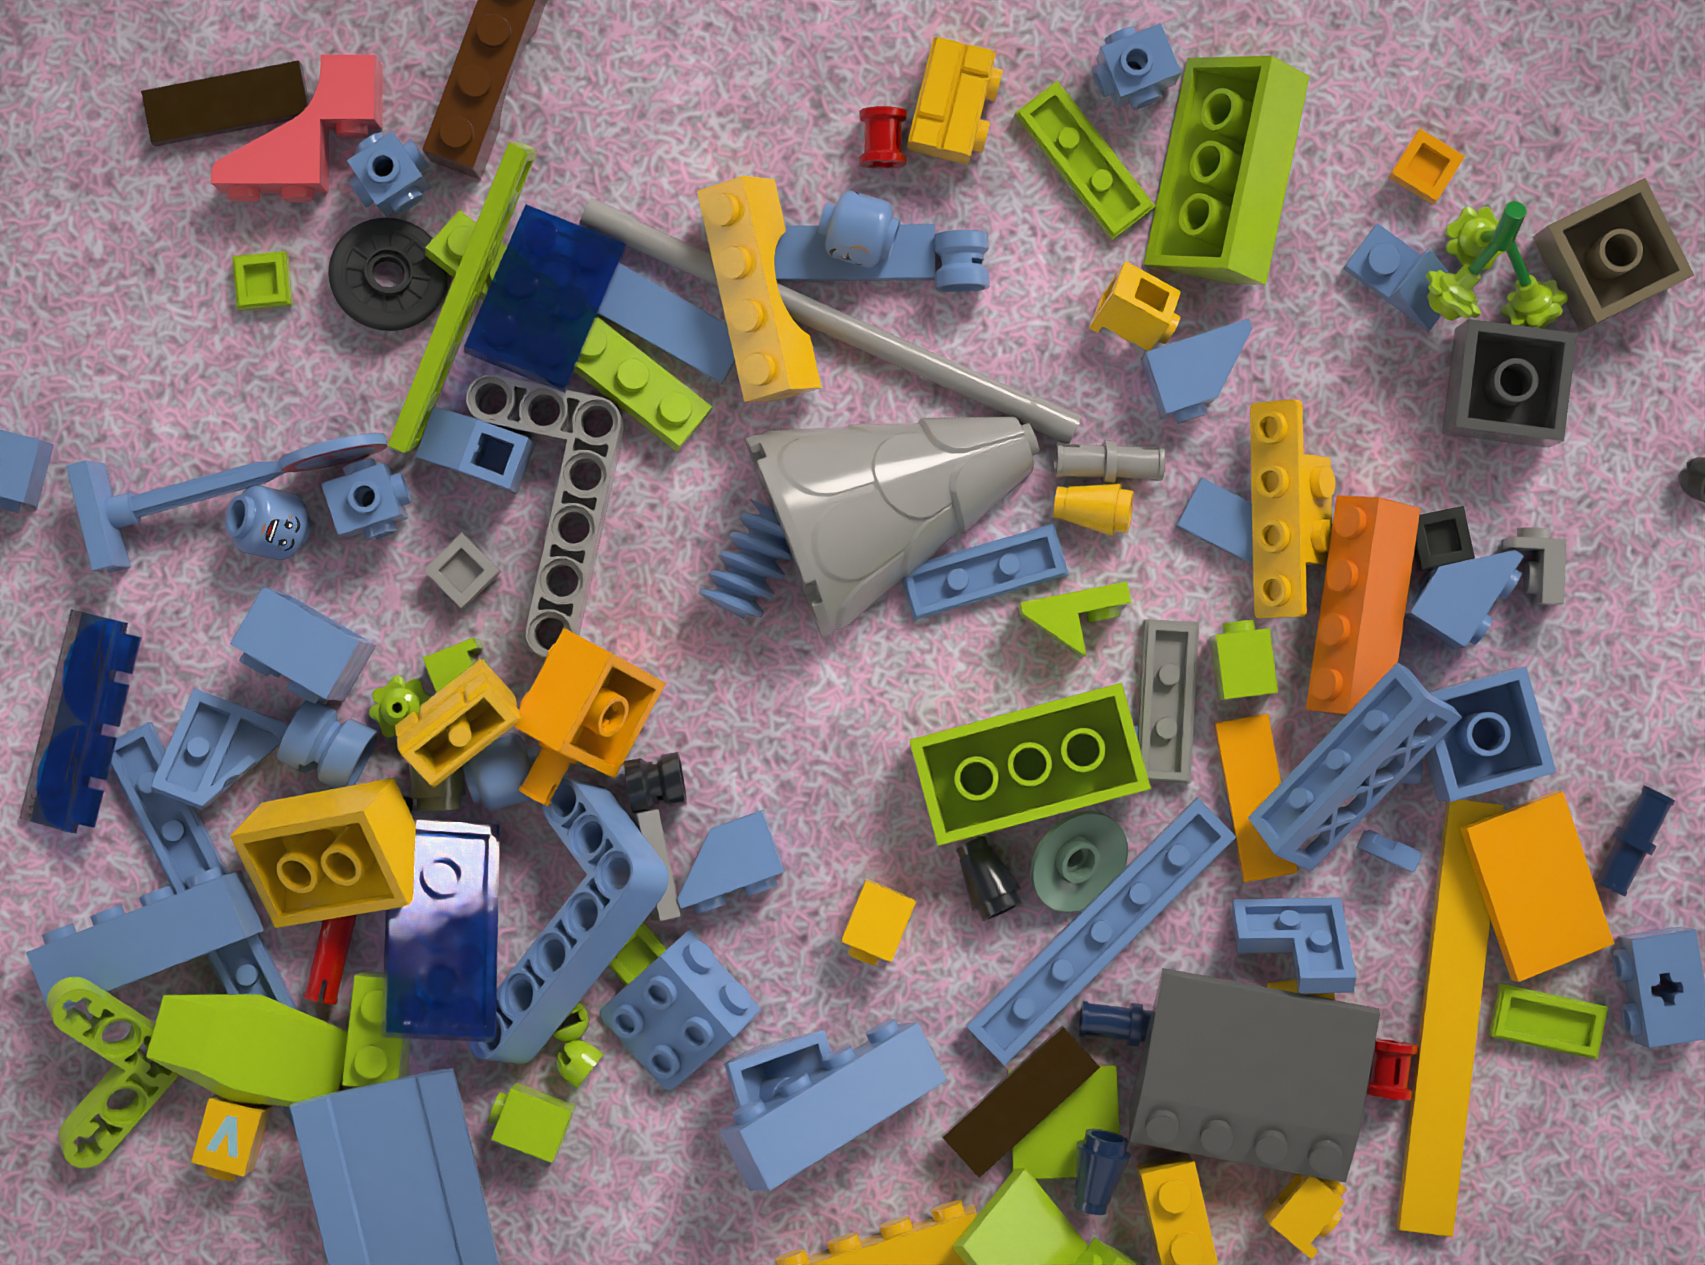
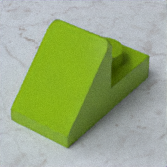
M1125 581L1020 602L1018 610L1021 617L1082 658L1086 656V649L1079 614L1087 613L1089 623L1120 617L1119 606L1128 605L1132 602L1128 582Z

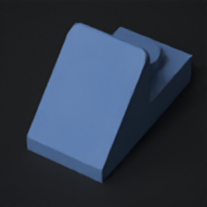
M1377 223L1343 269L1429 332L1441 317V314L1434 312L1429 306V300L1427 299L1429 282L1426 274L1429 270L1449 272L1430 249H1427L1420 255Z

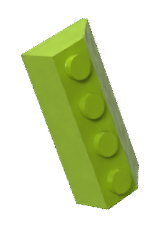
M1272 55L1187 58L1144 260L1145 266L1227 284H1267L1310 79L1308 74Z

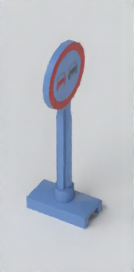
M382 433L360 434L333 439L285 454L279 461L255 462L137 495L127 492L113 496L106 464L85 460L67 465L66 468L92 571H99L107 568V572L110 573L131 567L121 527L139 523L141 517L244 490L253 485L266 484L285 473L311 471L362 459L383 451L388 447L385 434Z

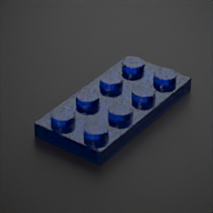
M414 819L416 835L413 901L409 906L385 910L382 1037L492 1042L496 1038L500 825Z

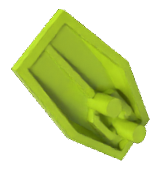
M261 994L163 995L146 1058L229 1101L290 1107L291 1104L338 1092L344 1072L348 1031Z

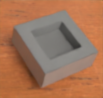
M463 532L424 569L427 575L461 609H465L502 572Z

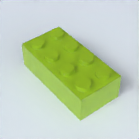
M1122 682L909 739L937 846L1151 789Z

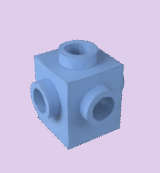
M1161 23L1136 32L1134 26H1130L1110 34L1104 39L1106 45L1100 47L1096 58L1098 65L1092 67L1093 76L1103 97L1111 95L1116 109L1130 103L1132 109L1136 110L1158 101L1163 97L1161 91L1176 85L1181 75V70ZM1129 65L1135 66L1138 70L1130 68Z
M393 131L385 136L382 133H376L367 137L355 147L356 155L347 160L356 174L348 182L366 208L375 203L386 217L393 212L400 214L411 209L422 200V193L431 188L421 173L429 167L428 163L412 139L402 144ZM393 162V170L388 176L380 177L376 175L378 171Z
M374 458L349 464L343 468L345 476L321 483L337 534L341 537L349 539L365 534L367 541L382 538L398 531L397 522L409 519L404 505L412 503V498L402 472L394 474L392 468L385 463L376 465ZM374 492V502L366 507V497Z

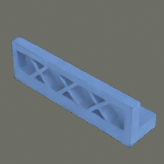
M1396 663L1263 801L1248 819L1275 855L1312 871L1462 717L1453 706L1429 694L1408 668ZM1430 713L1435 715L1424 728L1414 731ZM1395 756L1386 767L1376 770L1385 759ZM1357 795L1349 805L1338 809L1347 798ZM1320 833L1305 850L1300 848L1310 836Z

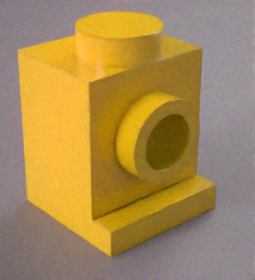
M1124 261L1100 296L1089 329L1098 333L1102 327H1105L1118 334L1122 339L1132 342L1147 351L1152 350L1158 341L1165 345L1180 321V316L1174 313L1181 291Z
M1296 1174L1262 1216L1274 1229L1312 1260L1319 1252L1312 1244L1313 1240L1317 1236L1321 1238L1326 1237L1337 1226L1342 1217V1212L1339 1209L1345 1203L1341 1197L1348 1189L1339 1181Z

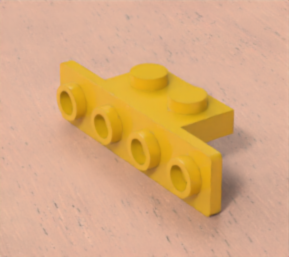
M1287 399L1252 403L1250 406L1254 616L1261 619L1304 617L1307 613L1306 565H1327L1333 525L1332 495L1335 491V476L1331 469V457L1304 454L1303 404L1300 400Z

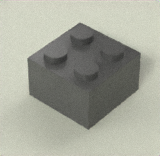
M1468 319L1460 324L1454 331L1442 434L1545 448L1563 442L1577 333Z

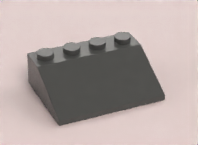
M1162 968L1130 1099L1129 1142L1346 1183L1360 1133L1380 1018L1379 1008Z

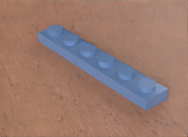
M1195 798L966 1024V1027L1005 1066L1198 876L1236 836L1199 798Z

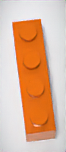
M1337 495L1305 710L1345 717L1384 675L1398 663L1420 515L1419 507L1381 497Z

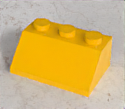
M394 777L262 802L230 835L275 928L409 906L413 901L416 824Z

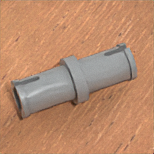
M1104 440L1102 445L1062 444V442H1056L1053 456L1054 477H1101L1103 483H1114L1116 478L1156 479V481H1162L1165 472V449H1163V446H1117L1115 440Z

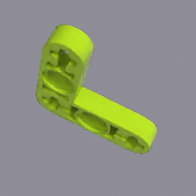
M68 977L52 986L47 995L46 1004L54 1024L70 1037L114 1063L111 1069L67 1117L58 1131L57 1139L66 1161L78 1168H91L100 1164L111 1154L177 1079L179 1074L154 1061L149 1063L145 1053L140 1049L142 1043H144L146 1049L149 1048L155 1027L153 1021L89 980L82 977ZM83 999L87 1010L93 1014L92 1019L89 1022L86 1014L77 1008L72 1007L66 1011L64 1003L68 1000L77 1003ZM125 1021L131 1024L130 1031L124 1039L118 1042H107L102 1039L103 1031L111 1023ZM131 1089L136 1092L134 1100L127 1107L112 1109L107 1106L109 1097L117 1090ZM96 1114H100L102 1117L99 1122L95 1118ZM93 1134L95 1137V1141L91 1144L81 1142L78 1146L76 1145L75 1139L79 1136L89 1138Z

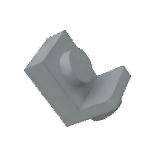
M1517 528V537H1509L1502 540V551L1534 552L1533 561H1526L1523 573L1524 592L1532 593L1531 606L1553 607L1564 604L1567 539L1550 538L1551 529Z

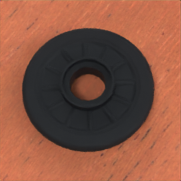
M375 218L351 228L336 244L330 257L328 269L330 288L341 309L356 322L381 331L404 330L426 320L441 303L446 291L448 278L446 271L425 256V247L433 238L417 225L397 218ZM386 261L394 262L402 269L404 278L396 286H382L373 277L372 272L376 265Z

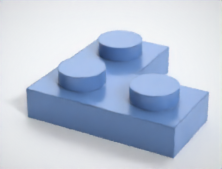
M1341 897L1233 899L1232 922L1237 954L1292 953L1299 993H1354L1356 973Z

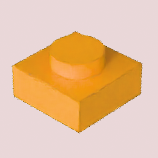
M1419 128L1388 175V178L1431 205H1434L1465 156Z

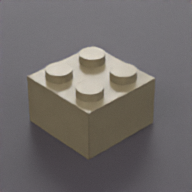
M1646 178L1546 226L1532 237L1553 279L1557 281L1558 289L1566 292L1568 296L1566 305L1580 332L1694 276Z

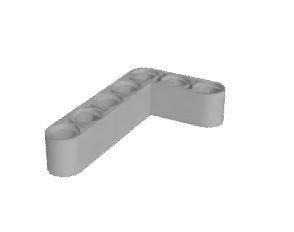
M485 374L477 377L470 384L466 393V404L475 418L514 433L566 443L526 625V640L529 647L535 654L546 658L549 650L545 649L539 640V631L545 622L560 620L566 629L580 636L623 440L624 420L618 408L611 401L599 396L496 374ZM493 388L505 390L507 403L504 409L494 415L483 413L480 407L483 394ZM552 399L558 402L560 414L553 424L539 426L534 423L533 410L540 401ZM596 411H606L613 418V426L610 432L600 438L587 435L585 431L587 417ZM584 463L599 465L601 470L600 482L591 490L577 489L573 482V475L576 469ZM573 515H582L588 519L590 524L588 536L577 544L566 542L562 535L564 522ZM563 567L573 568L578 576V585L575 591L565 597L556 596L550 586L553 573Z

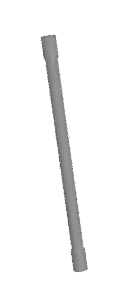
M594 198L589 200L580 220V228L620 246L636 249L718 286L711 253L643 224L634 216ZM777 283L783 303L793 320L1008 416L1016 417L1023 424L1029 423L1033 430L1062 443L1070 444L1082 417L1081 415L1041 397L1025 394Z

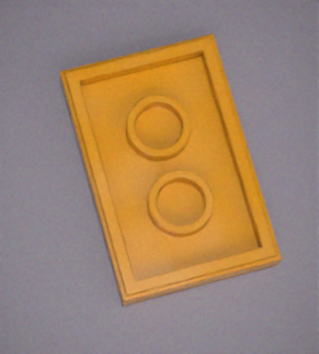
M1552 791L1459 827L1512 981H1523L1615 944L1563 791Z

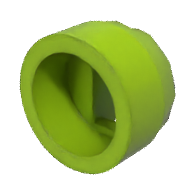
M579 1001L570 1012V1014L578 1012L581 1021L555 1031L552 1035L553 1038L561 1042L578 1040L584 1035L588 1029L587 1026H589L590 1016L582 1002Z
M584 1040L567 1042L564 1045L565 1052L562 1051L557 1054L558 1072L575 1088L580 1086L604 1054Z

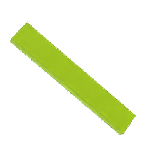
M520 141L508 142L387 446L400 452L406 453L419 447L432 409L437 404L536 158V149Z

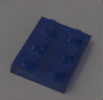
M525 204L464 344V353L566 393L623 259L626 244Z

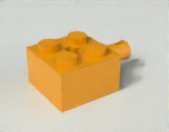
M563 628L557 641L549 649L546 661L530 691L524 695L519 706L521 720L514 727L539 741L538 745L542 749L518 791L549 807L550 800L570 763L576 765L578 761L615 778L666 683L600 646Z

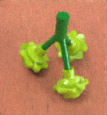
M1518 201L1508 202L1500 220L1495 218L1489 207H1481L1477 212L1472 207H1464L1457 220L1446 226L1445 233L1452 240L1447 242L1445 250L1449 255L1459 260L1462 268L1457 274L1445 273L1442 270H1437V272L1429 270L1426 274L1429 282L1427 299L1429 300V306L1434 312L1440 313L1445 319L1450 321L1460 317L1466 319L1470 317L1477 318L1481 311L1477 305L1478 299L1475 296L1473 287L1482 278L1480 271L1490 269L1495 258L1507 252L1518 280L1515 283L1517 291L1508 294L1507 300L1509 303L1502 307V315L1510 319L1512 325L1545 329L1548 324L1555 322L1557 317L1562 314L1561 306L1568 300L1566 292L1558 289V284L1555 280H1548L1541 284V281L1536 280L1533 275H1529L1516 245L1515 238L1527 213V209L1522 203Z

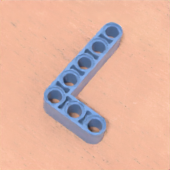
M563 776L550 800L549 807L542 804V811L546 820L587 876L472 1020L467 1037L470 1051L476 1058L517 1065L530 1062L659 903L667 890L669 876L665 863L612 793L603 786Z

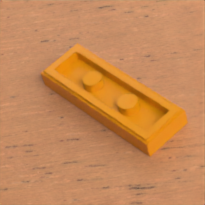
M1265 713L1213 723L1233 834L1236 836L1235 845L1242 882L1298 873L1295 863L1283 859L1272 852L1248 819L1281 784L1269 714Z

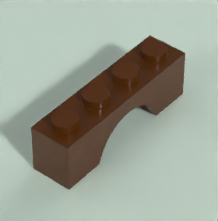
M477 0L422 148L432 163L480 180L482 179L500 130L502 108L511 76L525 44L536 33L547 0Z

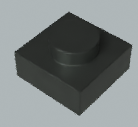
M1464 506L1419 515L1414 549L1418 570L1475 559Z

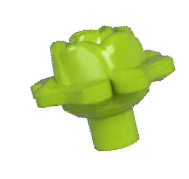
M396 675L392 677L387 686L376 688L373 691L372 698L377 704L370 708L369 715L380 724L382 735L386 738H392L396 735L395 725L412 712L418 713L420 706L431 697L425 693L422 682L419 679L413 678L406 683L403 677Z

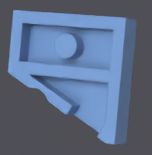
M194 688L151 783V791L203 811L280 746L289 724Z

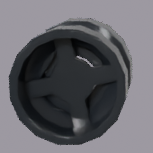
M679 752L662 754L657 764H653V761L646 762L642 758L624 761L628 796L633 813L649 811L654 804H659L660 800H663L669 807L687 804Z

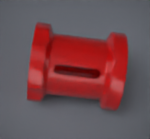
M874 106L859 110V120L865 123L864 153L859 157V166L888 169L904 167L907 164V156L901 153V123L907 120V110L892 106Z
M1376 1038L1366 1094L1388 1099L1412 1100L1413 1091L1408 1089L1411 1056L1417 1054L1418 1045Z

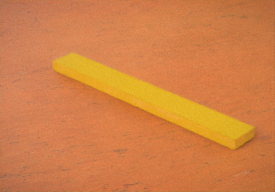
M1468 800L1446 802L1418 1035V1051L1413 1077V1093L1410 1103L1396 1228L1402 1231L1453 1237L1490 928V917L1459 827L1503 811L1504 805Z

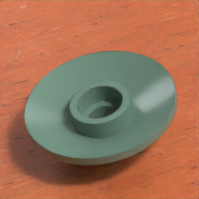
M1095 811L1075 813L1056 823L1039 842L1031 862V883L1038 898L1048 907L1060 912L1081 911L1126 867L1128 842L1123 829L1111 817Z

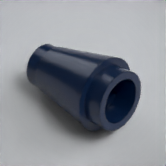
M1088 1129L1085 1132L1084 1140L1077 1142L1076 1199L1074 1203L1076 1209L1092 1215L1106 1214L1107 1207L1131 1157L1127 1151L1128 1139L1111 1131Z

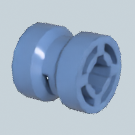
M951 230L935 234V252L941 257L942 267L936 272L937 290L964 292L980 291L990 287L989 270L982 264L984 254L989 250L987 232L981 230Z

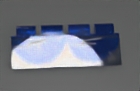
M70 610L20 819L76 834L79 825L95 828L104 790L88 786L90 777L107 780L117 741L115 736L102 734L103 724L116 727L121 725L130 684L114 680L117 671L133 674L142 637L126 634L127 622L78 610Z

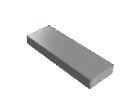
M1144 619L1138 742L1149 781L1191 784L1199 622Z

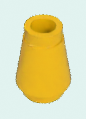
M1121 484L1069 486L1068 488L1058 486L1054 501L1053 518L1062 519L1112 537L1115 536L1116 532L1128 533L1132 517L1134 491L1121 489Z

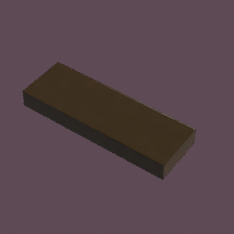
M299 60L141 91L150 141L155 147L290 121L302 113L310 103L303 65Z
M1061 1025L944 1132L942 1138L980 1178L1093 1075L1100 1066L1065 1027Z

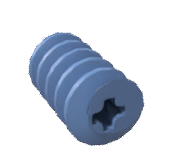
M751 498L750 501L760 514L742 513L740 521L749 530V533L731 532L729 539L738 548V553L721 550L718 556L726 565L728 571L711 569L708 573V577L718 589L700 588L698 594L743 619L745 615L760 618L763 616L764 611L754 600L756 596L773 598L775 592L765 582V579L768 577L783 580L786 575L775 563L777 558L794 560L786 544L787 541L775 511Z

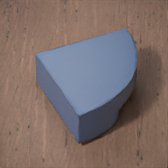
M1372 830L1363 832L1356 847L1400 869L1415 873L1422 858L1420 851L1401 842H1394Z

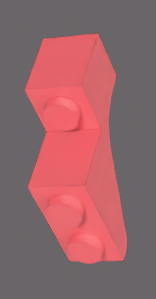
M321 54L319 82L315 94L305 110L294 119L217 160L212 166L211 184L220 192L227 193L228 200L236 202L260 201V193H281V199L289 202L314 201V193H329V130H335L337 137L348 139L368 137V130H382L383 66L375 55Z

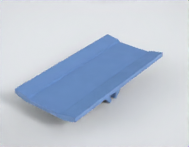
M454 1068L420 1073L325 1094L290 1105L328 1265H500Z

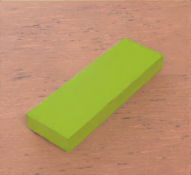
M1058 80L1015 112V118L1111 241L1115 240L1155 209L1156 206Z

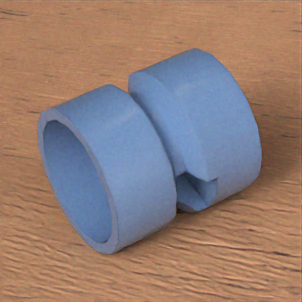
M305 700L284 734L276 759L304 774L312 769L317 770L318 780L334 789L355 785L374 750L379 733L352 718L340 723L337 721L336 710L318 701L314 704Z

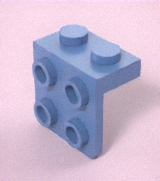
M689 929L605 1004L600 1010V1016L663 1088L672 1090L729 1043L759 1013L761 1008L751 998L748 990L737 982L715 958L712 950L705 943L701 942Z

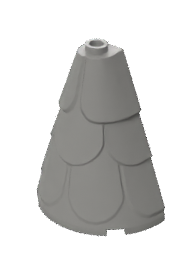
M1016 417L921 418L918 423L849 424L843 428L766 430L762 434H754L744 438L763 490H767L798 569L802 589L821 638L832 634L836 630L844 629L903 577H909L957 532L963 534L967 532L1032 473L1034 468L1033 456L1040 453L1038 441L1029 423L1020 425Z

